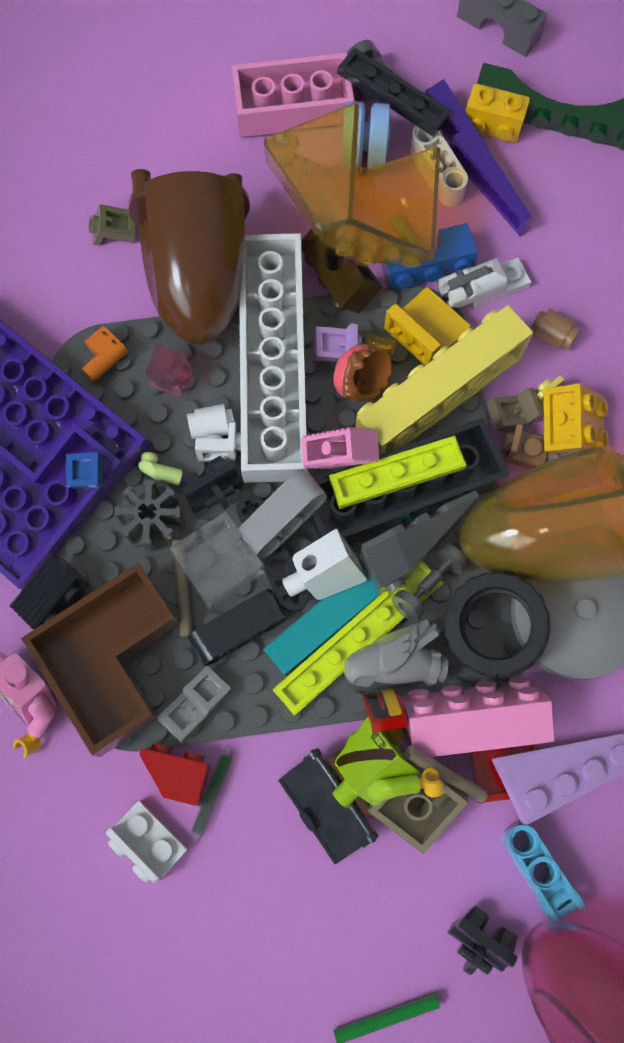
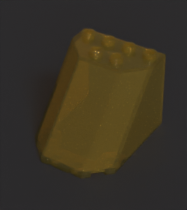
M352 103L264 138L266 163L323 246L336 250L337 255L357 258L359 263L366 265L387 263L402 264L406 267H418L421 265V262L434 259L441 150L439 147H433L370 169L356 165L359 104Z

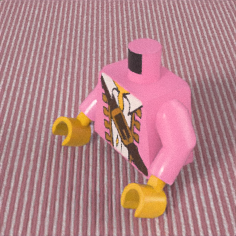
M14 652L10 656L0 653V698L28 726V733L13 742L15 750L21 746L24 747L25 753L23 758H26L41 748L40 738L54 717L56 703L48 685L17 653Z

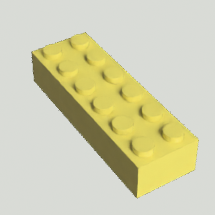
M509 305L499 312L496 309L491 311L482 320L480 326L474 330L472 328L465 330L457 339V343L450 348L448 346L441 348L433 356V360L426 366H423V364L418 365L409 373L407 380L400 385L394 383L385 390L380 400L376 403L369 402L358 411L356 428H371L377 431L379 455L410 444L522 359L534 332Z

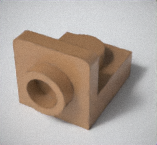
M517 423L512 433H506L502 450L507 451L505 462L542 471L547 452L544 451V437L523 432V425Z

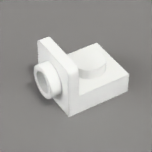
M229 422L228 439H223V437L218 435L196 438L195 452L198 461L210 462L214 458L221 456L227 462L231 460L236 462L237 452H241V432L237 431L236 422Z

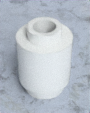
M224 404L194 409V413L187 414L192 439L204 438L207 435L227 436L229 422H234L232 409L225 410Z

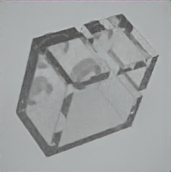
M226 511L201 527L202 537L205 540L202 544H200L196 532H193L169 548L173 559L208 610L263 574L264 565L248 542L243 543V535Z

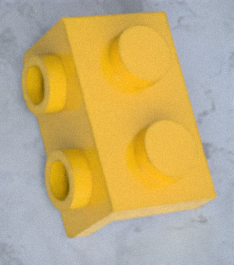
M474 84L465 113L479 134L498 138L501 141L517 143L530 98Z

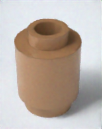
M550 308L546 313L540 311L531 326L536 329L534 336L558 349L562 347L568 350L580 330L579 327L574 325V321Z

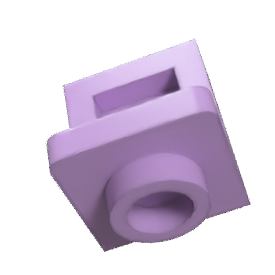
M351 323L347 329L316 326L313 330V358L317 361L337 362L350 348L362 344V336L358 334V324Z

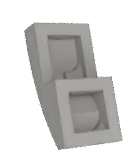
M206 666L158 716V721L182 743L231 691V687L210 667Z

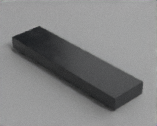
M355 47L338 66L337 74L379 102L389 103L390 109L432 137L437 134L450 116L451 110Z

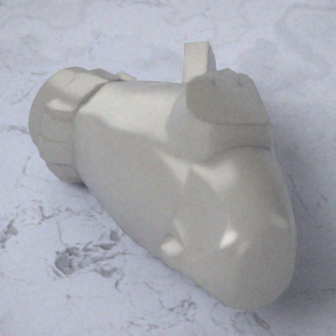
M425 619L377 638L372 644L355 651L345 659L344 675L347 681L356 686L370 687L373 682L405 684L423 681L429 686H433L437 682L443 683L448 673V658L441 655L439 649H427L424 647L439 636L440 629L436 623L429 624L428 620Z

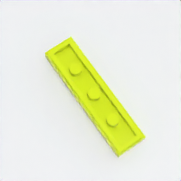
M451 436L379 459L378 462L366 463L329 475V481L339 509L463 470L467 465L456 437Z

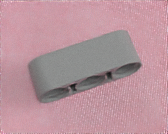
M306 469L299 470L292 474L240 526L238 533L256 558L263 559L279 548L326 501L327 495Z

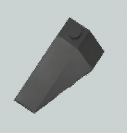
M476 490L443 505L436 511L437 515L434 517L427 513L422 514L406 530L400 524L362 544L359 562L378 594L385 591L392 594L406 585L405 580L411 576L475 505L479 497Z

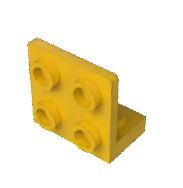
M428 287L422 290L403 309L396 303L386 311L384 329L425 366L433 360V356L444 346L450 348L457 342L459 336L470 328L469 323Z
M582 384L543 389L544 451L547 453L581 450L596 457H604L605 448L608 447L609 440L607 431L604 429V417L607 416L608 406L603 396Z

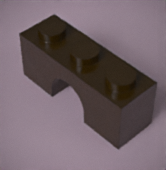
M319 218L301 240V251L305 255L303 259L310 267L314 268L318 274L317 279L319 283L329 290L333 296L332 302L342 311L349 310L360 313L383 286L368 265L349 259L343 266L344 256L353 244L338 224Z

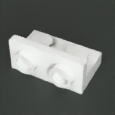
M141 800L114 827H110L105 832L111 839L108 842L110 848L120 857L126 854L135 864L132 870L145 883L149 880L154 884L159 882L189 850Z

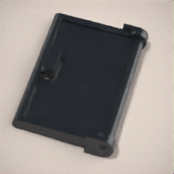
M316 748L312 749L303 758L301 763L278 779V781L299 811L300 818L308 830L314 833L335 865L359 848H364L370 843H374L379 835L371 829L354 802L348 808H345L335 799L332 792L340 785V782L321 756L322 752L320 749Z

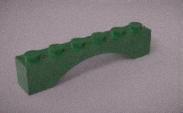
M483 62L477 84L530 98L523 123L624 150V98L601 105L561 103L532 90L511 69Z

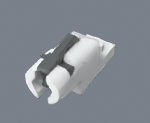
M495 258L440 278L439 290L441 297L449 296V301L446 304L451 308H459L472 303L474 308L477 309L528 289L531 280L519 258L500 264L498 259Z

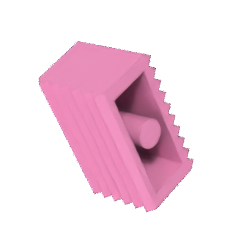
M347 427L312 435H303L301 438L303 466L305 469H332L373 463L379 460L378 433L375 429Z

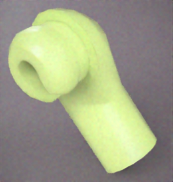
M144 452L141 455V461L138 462L141 472L155 480L179 485L182 477L181 469L157 464L158 456L155 453Z

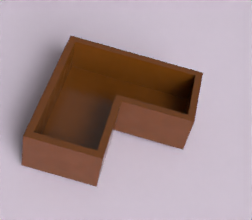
M138 562L21 638L92 756L102 757L158 719L157 714L124 664V661L179 626V622Z

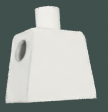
M337 529L294 554L292 560L297 572L282 579L284 587L291 597L307 589L317 600H322L367 581L356 553Z

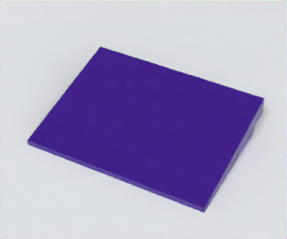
M1 319L0 573L18 589H23L50 554L54 555L140 460L141 455L149 450L153 443ZM99 452L103 455L102 487L73 489L66 487V454Z

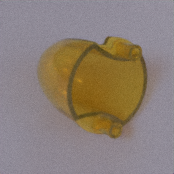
M602 445L549 461L502 484L484 497L465 518L459 534L463 553L471 562L491 573L501 571L510 575L515 574L526 581L572 582L624 575V455L621 456L619 453H616L608 445Z

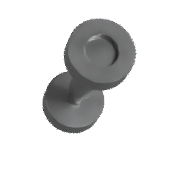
M444 543L436 551V557L441 566L437 570L433 569L419 583L418 590L414 595L405 590H399L392 597L393 605L404 617L411 621H417L424 614V608L418 599L423 594H429L443 579L442 574L446 569L454 574H461L466 569L468 561L465 555L455 546Z

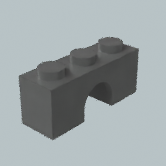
M460 0L457 12L458 18L478 30L482 28L488 19L495 20L504 31L502 44L524 57L529 54L541 39L548 13L525 0Z

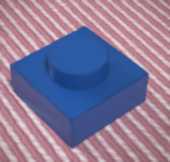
M101 453L66 454V487L71 489L102 487L103 455Z

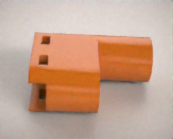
M102 326L84 341L95 357L81 370L95 383L124 357L128 350L107 328Z

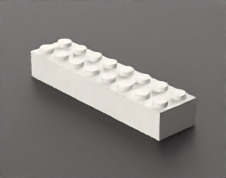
M301 233L245 235L243 272L239 297L241 472L244 483L284 482L295 472L305 469L303 466L301 438L303 435H306Z

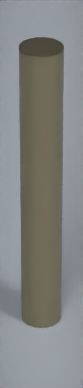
M178 539L173 540L171 543L180 638H187L193 632L185 542Z
M411 745L405 749L403 757L423 770L434 768L439 772V777L442 781L478 802L486 800L488 796L486 789Z

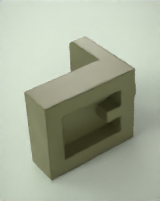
M100 204L96 214L90 216L88 230L89 233L93 234V245H100L103 238L130 243L134 241L136 237L135 223L131 219L128 209Z

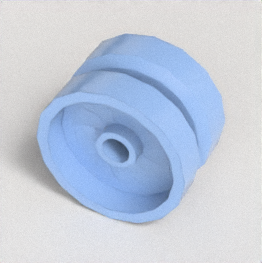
M348 101L344 170L358 171L362 165V152H368L367 167L369 171H385L386 153H389L391 133L389 103H374L371 107L370 122H364V103Z

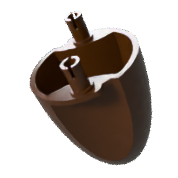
M136 169L131 172L133 193L129 199V214L134 223L139 226L142 259L153 304L168 328L187 343L196 345L210 343L217 339L230 324L237 310L240 297L244 261L245 218L250 210L249 195L242 187V176L237 173L223 176L202 171H181L151 179V173L148 170Z

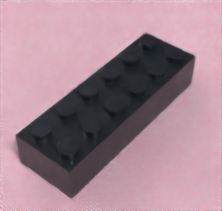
M484 418L473 420L379 455V459L455 436L467 465L463 470L339 509L329 481V475L363 464L352 465L315 479L327 495V499L322 506L310 516L318 539L337 529L350 545L392 529L400 524L403 525L411 522L422 514H432L443 505L475 490L479 495L503 487L510 474Z

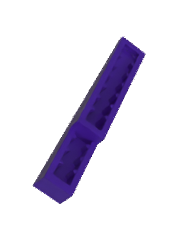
M444 79L425 91L426 95L451 110L449 118L440 130L451 141L450 148L467 173L468 178L521 237L526 233L532 216Z

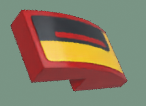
M395 687L361 693L372 733L408 727L407 716Z

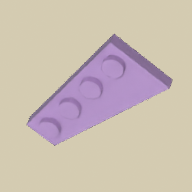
M624 733L491 759L522 825H528L623 775Z

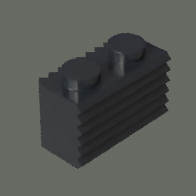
M50 554L9 607L34 630L81 600L85 594V588L89 586L90 582L64 558Z

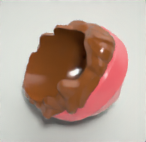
M369 344L355 345L339 358L335 366L334 386L337 392L344 398L357 402L375 399L377 395H380L381 390L386 389L389 385L388 383H390V376L392 375L390 355L385 350Z

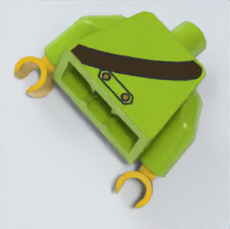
M367 717L359 729L349 735L344 749L335 760V765L344 777V780L332 794L345 808H348L358 796L371 805L378 806L384 801L399 796L420 793L422 788L427 796L439 797L444 793V782L440 780L439 772L434 768L425 769L422 777L418 778L419 770L413 763L403 757L404 751L398 745L404 738L402 728L372 733L370 721Z

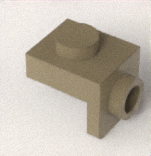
M526 388L517 396L495 397L486 403L496 432L514 430L517 423L526 428L543 415L534 388Z

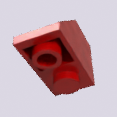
M153 743L150 750L140 749L139 756L163 798L201 806L211 765L203 763L205 756L185 751L184 757L181 758L170 755L172 748Z

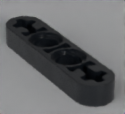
M248 495L239 501L236 510L241 524L250 517L249 514L243 515L247 512L246 506L251 504L253 508L260 507L264 503L261 498ZM283 543L272 554L258 560L282 608L287 612L295 613L301 611L306 606L308 594L307 590L302 591V595L298 597L299 603L293 605L291 601H284L288 597L284 584L280 588L276 586V584L283 583V578L297 572ZM278 559L284 560L288 564V571L283 576L273 575L269 570L273 561Z

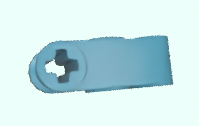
M512 824L508 826L502 835L503 846L536 896L539 906L552 925L557 928L561 925L560 920L573 911L585 909L582 898L567 880L538 833L528 825ZM522 830L528 837V844L523 850L518 851L514 847L513 837L518 831ZM544 862L548 868V875L543 881L537 882L533 875L534 867L538 863Z

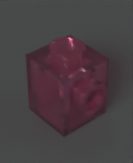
M157 344L145 373L151 387L180 396L184 385L189 383L192 367H190L187 354Z

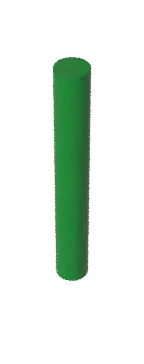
M433 993L334 1029L336 1042L345 1043L439 1009L440 1005L437 996Z

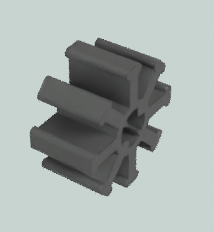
M144 480L145 499L140 500L132 487L128 486L122 494L127 502L135 507L120 508L115 506L114 515L121 525L129 523L125 528L121 527L120 532L131 545L143 533L140 543L146 551H156L154 545L155 533L159 531L168 545H171V542L177 540L173 529H168L165 523H179L183 526L185 517L179 506L175 509H170L174 504H179L174 491L167 486L165 488L166 491L157 498V494L160 491L155 481ZM150 512L152 515L155 514V517L150 520L148 517L145 518V514Z

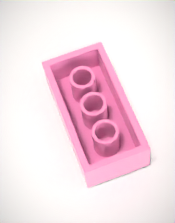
M347 53L231 65L240 137L346 125L348 101H354L351 82L337 74L338 66L346 58Z
M513 677L509 679V682L497 684L494 681H480L475 684L476 686L462 688L460 685H447L440 691L428 692L426 689H414L409 691L408 695H400L407 716L408 727L403 728L408 746L411 745L430 757L554 742L552 702L540 687L527 677Z

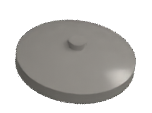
M574 548L551 552L530 565L521 575V579L531 583L535 590L542 595L545 600V606L549 611L551 625L544 653L535 663L555 676L570 680L599 678L612 673L624 665V571L614 562L598 553ZM512 598V625L521 647H523L530 634V618L523 605Z

